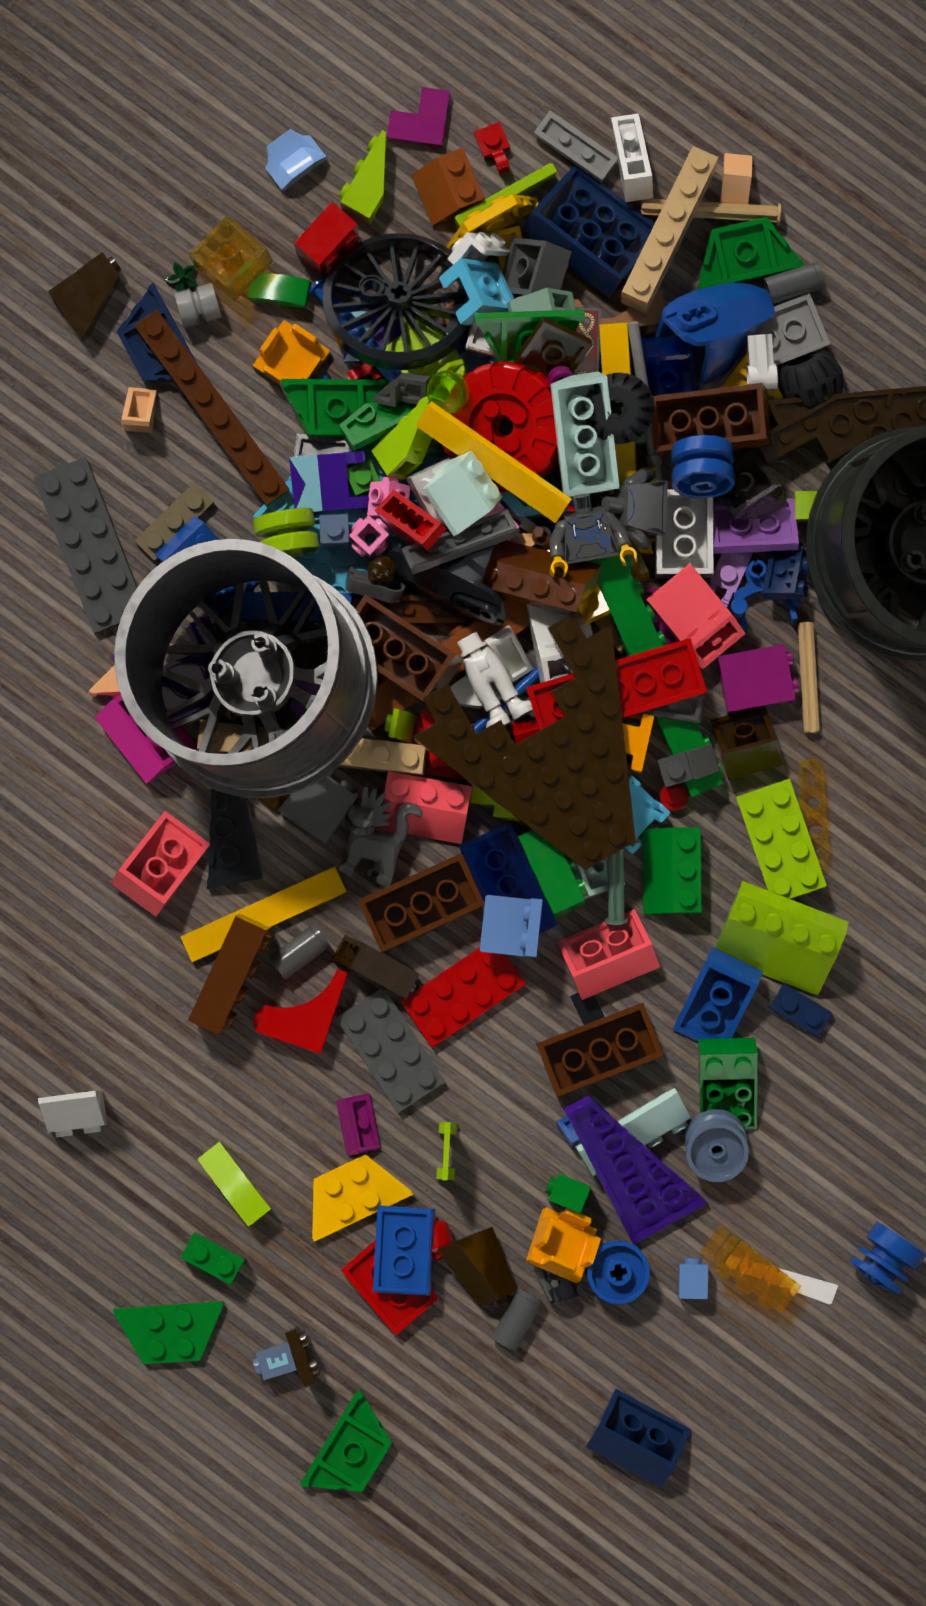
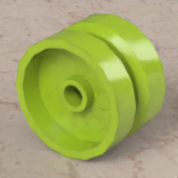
M312 508L281 510L258 516L252 520L255 535L266 538L260 541V543L283 551L292 558L320 549L317 533L305 531L315 525Z

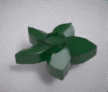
M174 262L173 270L175 274L169 275L165 281L170 284H176L177 292L185 290L186 285L191 288L197 287L196 280L191 277L195 273V265H190L183 269L179 263Z

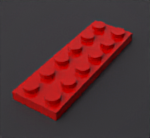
M691 638L615 660L622 718L707 693ZM573 674L526 687L539 731L564 717L550 692L574 679Z

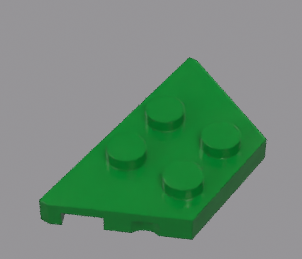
M767 217L712 229L710 232L697 288L699 290L804 266V263L790 248L783 236L777 232L775 226Z
M584 310L474 313L475 323L483 332L485 340L490 349L494 351L498 362H514L513 359L543 316L573 331L577 329L580 322L583 323L585 320Z
M280 380V386L307 437H344L340 432L339 425L365 403L369 404L372 402L375 395L389 384L388 380Z
M224 1301L113 1308V1313L142 1364L200 1361L224 1306Z
M357 1389L302 1479L301 1486L363 1492L391 1446L392 1440L359 1389Z

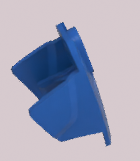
M741 281L692 291L676 298L663 309L655 339L661 341L675 332L687 343L695 346L705 345V359L699 381L706 385L730 370L746 348L747 336L754 335L762 324L774 317L773 303L767 290Z

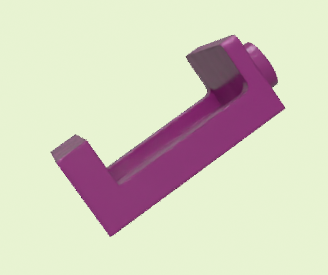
M785 644L718 656L716 659L727 714L784 702L791 703L796 700L795 695L799 694L797 679H791L790 667H794L791 650L786 651Z

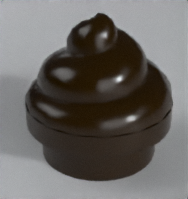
M385 555L374 557L368 565V579L371 582L388 583L393 579L396 572L394 562Z

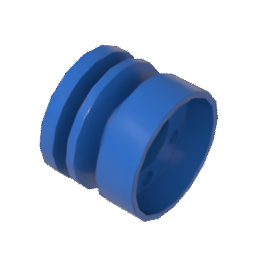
M876 1221L866 1236L875 1246L874 1249L871 1251L860 1246L857 1250L868 1257L866 1261L863 1262L853 1256L849 1262L867 1280L882 1290L890 1291L900 1296L903 1289L893 1281L897 1277L908 1284L910 1280L901 1269L905 1266L912 1270H917L926 1254L891 1229Z

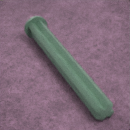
M622 849L607 858L608 918L605 919V923L609 925L628 923V919L624 917V864Z

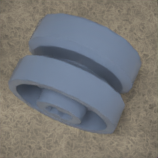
M711 1109L699 1113L690 1121L685 1131L686 1158L690 1169L698 1177L709 1182H724L734 1178L743 1171L748 1161L749 1146L743 1123L734 1114L725 1110Z

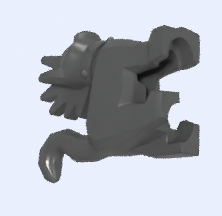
M365 786L361 806H352L348 811V817L352 822L351 826L348 827L351 832L348 840V855L346 859L340 862L338 871L351 874L363 857L375 861L374 866L368 869L367 876L377 877L378 884L388 887L391 885L396 871L397 856L403 841L407 837L409 829L407 816L413 814L421 817L423 813L417 804H404L399 807L395 815L396 828L393 834L375 831L374 827L387 826L389 824L385 819L389 818L391 813L384 811L391 805V802L389 801L381 805L386 793L383 792L376 799L377 788L375 787L369 796L368 786Z

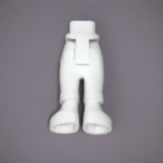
M477 632L457 642L462 651L460 657L463 659L467 678L476 695L483 703L486 712L490 714V720L487 722L486 728L502 720L505 727L512 723L500 706L501 703L496 697L491 683H494L501 694L504 703L506 702L514 721L533 711L530 700L522 701L517 697L519 693L514 688L505 666L499 657L487 646L486 641H481Z

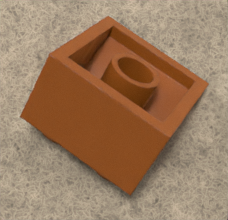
M463 147L434 159L411 175L433 227L455 218L458 214L484 200Z

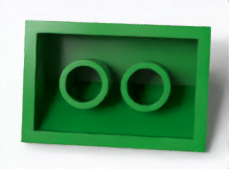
M700 827L645 829L642 832L643 915L700 914Z
M533 830L518 837L520 846L554 920L556 921L586 903L584 896L588 895L582 879L576 881L572 870L576 869L574 862Z

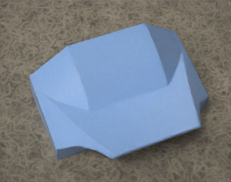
M289 129L267 146L268 163L265 170L283 192L324 162L327 157L310 135H301Z

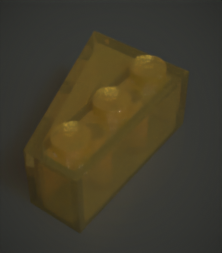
M721 1225L700 1251L702 1255L716 1264L713 1269L726 1280L732 1276L738 1281L735 1286L748 1296L753 1292L759 1297L756 1302L769 1312L774 1308L782 1313L801 1288L800 1284Z

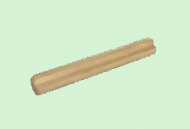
M801 622L798 625L804 732L817 733L820 727L814 624L812 622Z

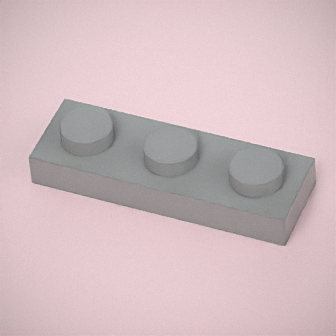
M552 111L547 113L534 131L535 137L601 183L618 161L617 156Z

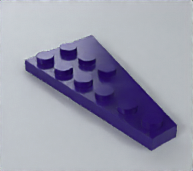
M589 1095L563 1109L633 1245L708 1204L702 1195Z

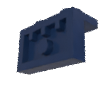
M799 546L798 550L770 551L762 589L764 599H792L795 608H801L803 598H806L808 593L806 579L807 574H809L804 546Z

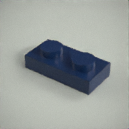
M784 983L769 1006L774 1012L816 1037L820 1035L832 1015L831 1011Z

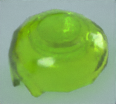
M449 370L440 371L430 379L426 395L429 402L432 401L448 413H456L468 401L469 387L461 374Z

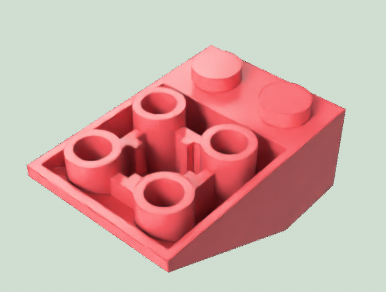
M690 563L646 599L677 642L691 638L699 667L702 670L746 634L731 612Z

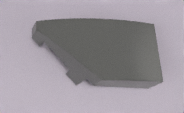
M401 373L375 395L373 403L396 407L399 401L417 404L419 400L428 394L430 395V376Z

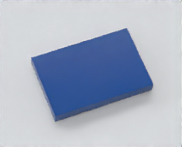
M378 1205L373 1292L431 1295L432 1241L435 1209Z

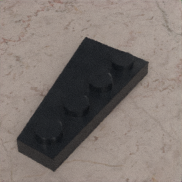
M211 788L207 889L263 878L248 798L229 795Z

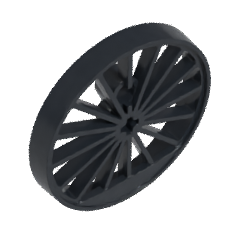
M405 233L375 236L348 249L331 267L323 288L325 317L329 330L336 342L355 359L370 366L387 370H411L425 367L450 354L462 342L470 325L460 324L456 316V311L470 300L460 277L457 279L459 281L457 292L427 295L443 287L440 279L422 287L420 286L441 263L445 264L448 268L453 265L448 260L452 251L432 239ZM397 249L413 251L403 282L398 281L394 250ZM386 250L390 251L393 283L389 282L371 254ZM424 253L434 257L435 259L408 285L418 254ZM365 258L376 275L366 276L352 265ZM344 273H347L360 282L359 288L340 284L338 281ZM373 290L376 294H368L366 291ZM336 292L357 297L360 299V302L332 304V296ZM455 302L453 310L429 305ZM371 310L343 324H340L335 315L337 313ZM425 314L449 319L447 327H443ZM399 317L403 352L386 351L396 319ZM403 317H405L424 348L408 351ZM378 318L359 340L348 333V331ZM390 318L381 348L376 349L366 345ZM415 319L441 335L442 339L431 345Z

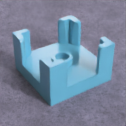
M460 258L439 277L443 288H448L460 277L470 300L456 311L460 324L471 325L475 321L474 313L509 312L507 303L509 300L514 299L498 263Z
M628 773L636 840L654 819L661 823L671 812L660 802L654 800L640 786L641 783ZM636 840V842L625 847L624 850L634 854L641 846V843Z

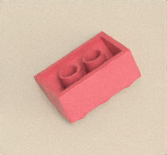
M388 771L384 791L386 796L382 805L389 801L391 802V805L384 811L390 812L391 816L385 819L389 824L387 826H379L378 829L395 832V815L399 807L407 803H413L421 808L423 814L421 817L413 814L407 816L409 824L407 835L462 845L472 786Z
M635 909L624 913V917L628 919L626 924L609 925L604 921L557 941L581 1000L660 968L653 945Z

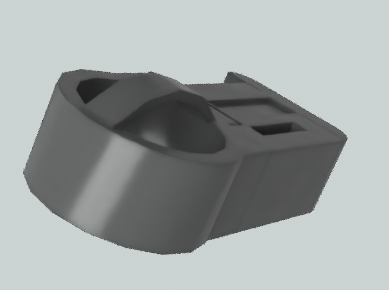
M354 567L349 568L345 580V589L348 592L363 596L366 594L371 598L387 603L400 602L405 589L404 583L395 577L388 583L371 582L368 579V573L354 570Z

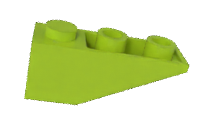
M384 130L381 131L379 136L374 135L367 146V150L370 152L366 159L358 161L353 170V174L356 176L351 184L346 183L339 194V198L342 199L340 201L341 208L368 224H371L384 201L387 139Z
M428 394L419 400L417 406L407 416L401 418L398 425L389 434L383 436L379 444L371 450L387 476L404 481L423 462L432 437L415 425L431 401L442 408L444 402L447 403L445 399Z

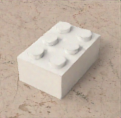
M667 490L666 535L655 536V578H673L689 563L702 578H711L713 576V497L691 498L680 495L674 490Z

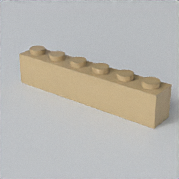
M692 146L622 290L621 303L647 314L717 170V156Z

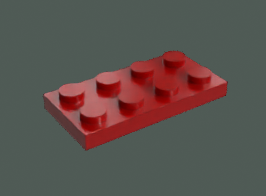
M479 947L409 994L407 999L403 998L400 1001L433 1048L525 986L526 983L507 955L481 952Z

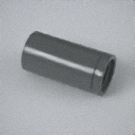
M818 262L763 279L765 290L768 291L773 305L826 288L823 272Z
M313 924L272 954L269 959L286 980L331 945L317 926Z
M518 1288L491 1339L516 1352L543 1301Z

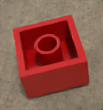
M331 202L294 242L296 255L322 277L325 272L329 273L333 264L345 251L358 244L359 240L357 237L359 233L357 223L334 202Z

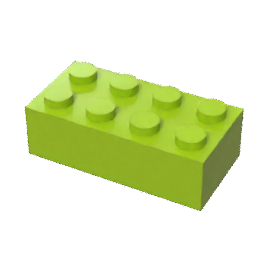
M787 779L737 796L736 799L768 891L794 899L826 888L827 885L791 780Z

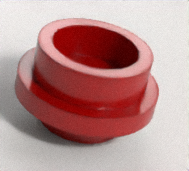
M681 784L663 787L660 793L661 804L670 811L682 809L688 801L686 788Z

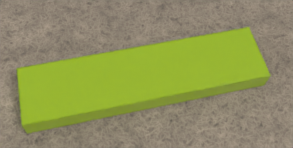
M549 163L455 216L456 227L459 229L462 223L466 221V217L476 210L482 212L491 207L490 204L498 197L505 196L506 198L511 194L525 196L557 178L556 168L553 163Z

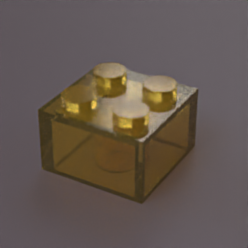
M229 215L189 253L195 268L233 301L273 263L268 249Z

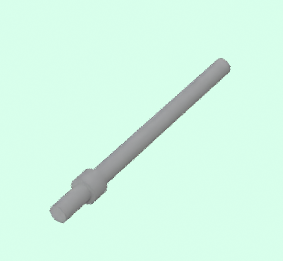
M639 322L628 323L635 376L648 386ZM651 423L649 429L644 433L647 453L645 454L646 466H656L657 470H654V478L658 479V481H663L661 471L663 459H660L654 452Z

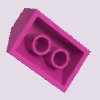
M121 695L111 700L95 716V719L146 784L164 774L176 764L168 752L148 737L137 725L127 710ZM184 728L175 731L185 747L193 750L197 748V744Z

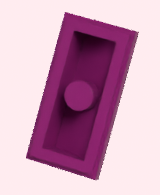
M370 1093L337 1100L336 1104L346 1154L349 1156L381 1149Z

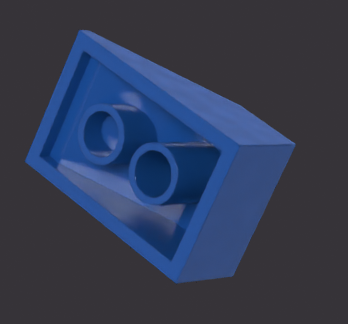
M711 947L675 1022L673 1030L696 1041L698 1039L732 1038L758 987L763 971Z

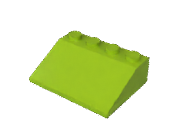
M742 881L715 948L762 970V974L818 996L842 946L849 922Z

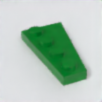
M438 376L430 382V395L445 399L446 401L450 393ZM373 401L369 404L365 403L339 425L340 432L354 452L389 434L398 425L399 420L407 416L417 404L399 401L397 406L393 407L373 403Z

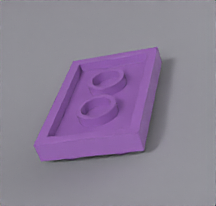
M793 498L713 502L714 554L798 550L799 540Z

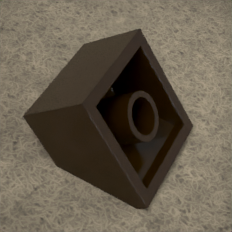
M765 706L710 720L721 762L728 780L783 765L779 741Z

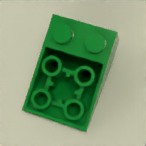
M755 1038L698 1039L699 1113L711 1109L725 1110L734 1114L743 1123L745 1129H757L758 1053Z

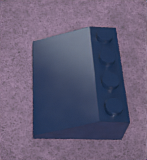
M574 165L535 207L521 231L532 240L547 241L571 251L568 267L607 297L611 298L630 276L655 223L625 202V200L577 165Z

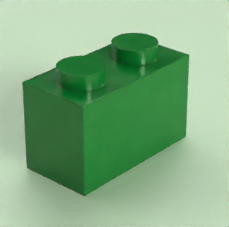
M558 1173L556 1178L550 1177L545 1193L549 1194V1201L581 1213L591 1186Z
M198 1232L193 1233L180 1257L230 1285L233 1284L246 1259Z

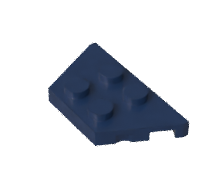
M152 283L147 288V292L140 302L134 306L130 316L121 324L116 332L143 382H175L134 327L135 324L157 309L195 360L155 284Z

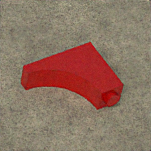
M394 489L375 509L377 514L407 546L416 543L429 550L447 530L441 522Z
M337 969L329 985L318 996L304 1004L287 1008L264 1005L263 1010L258 1009L253 1021V1025L257 1026L255 1032L321 1054L349 973Z

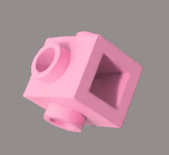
M383 477L381 482H371L367 516L382 519L375 509L393 489L409 500L410 486L400 484V479L394 477Z
M369 515L364 520L360 518L350 528L352 533L349 537L353 542L350 547L362 558L365 554L370 559L374 555L377 557L381 556L390 546L387 543L390 540V535L387 533L389 527L378 517L375 520ZM374 535L376 541L373 544H367L365 542L366 536Z

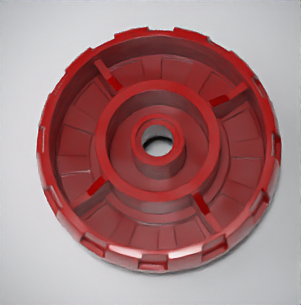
M514 362L485 364L464 375L452 387L451 393L446 400L447 403L444 402L442 409L545 479L559 465L550 386L552 384L551 380L541 372L535 373L527 369L528 366ZM510 419L513 423V430L509 435H505L502 431V425L506 420ZM442 445L444 452L450 460L458 457L457 454ZM491 479L492 482L498 487L499 492H510L506 488L495 482L493 479Z

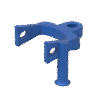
M760 560L752 561L748 564L745 570L747 586L741 587L734 593L731 603L732 615L746 634L748 628L744 613L748 608V604L745 599L762 593L767 567ZM759 569L761 573L758 576L757 574H754L752 570ZM785 599L790 623H796L798 618L792 599Z

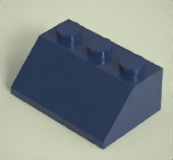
M615 1389L591 1434L586 1448L662 1488L677 1464L691 1429Z

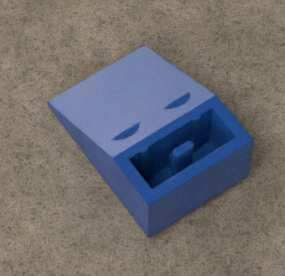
M194 516L155 556L163 562L188 547L220 539L202 520ZM258 581L246 582L245 592L251 589ZM236 585L211 595L203 602L221 618L234 605Z

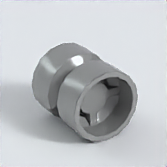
M212 283L197 286L196 292L187 289L174 293L184 328L198 325L200 319L209 322L222 318Z

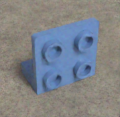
M486 895L480 951L536 958L543 899Z

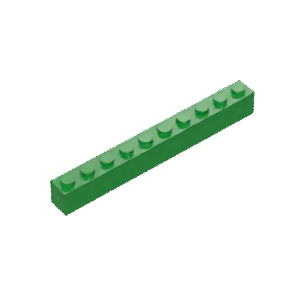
M618 550L619 555L588 560L587 562L603 566L597 584L611 612L609 614L627 656L667 645L662 631L656 632L652 623L656 621V617L651 606H645L641 598L645 592L639 579L634 580L630 570L633 569V564L629 555L627 554L624 557L626 566L621 563L620 550ZM654 716L671 755L711 743L707 735H701L698 725L702 724L701 720L699 723ZM718 760L719 771L699 779L683 782L689 797H694L723 784L720 777L724 776V772Z

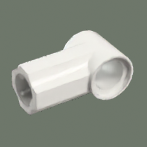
M772 334L747 336L749 366L746 369L747 384L762 383L767 390L777 389L778 376L777 367L773 360Z

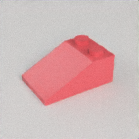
M164 811L118 870L111 884L157 917L208 849L210 843Z

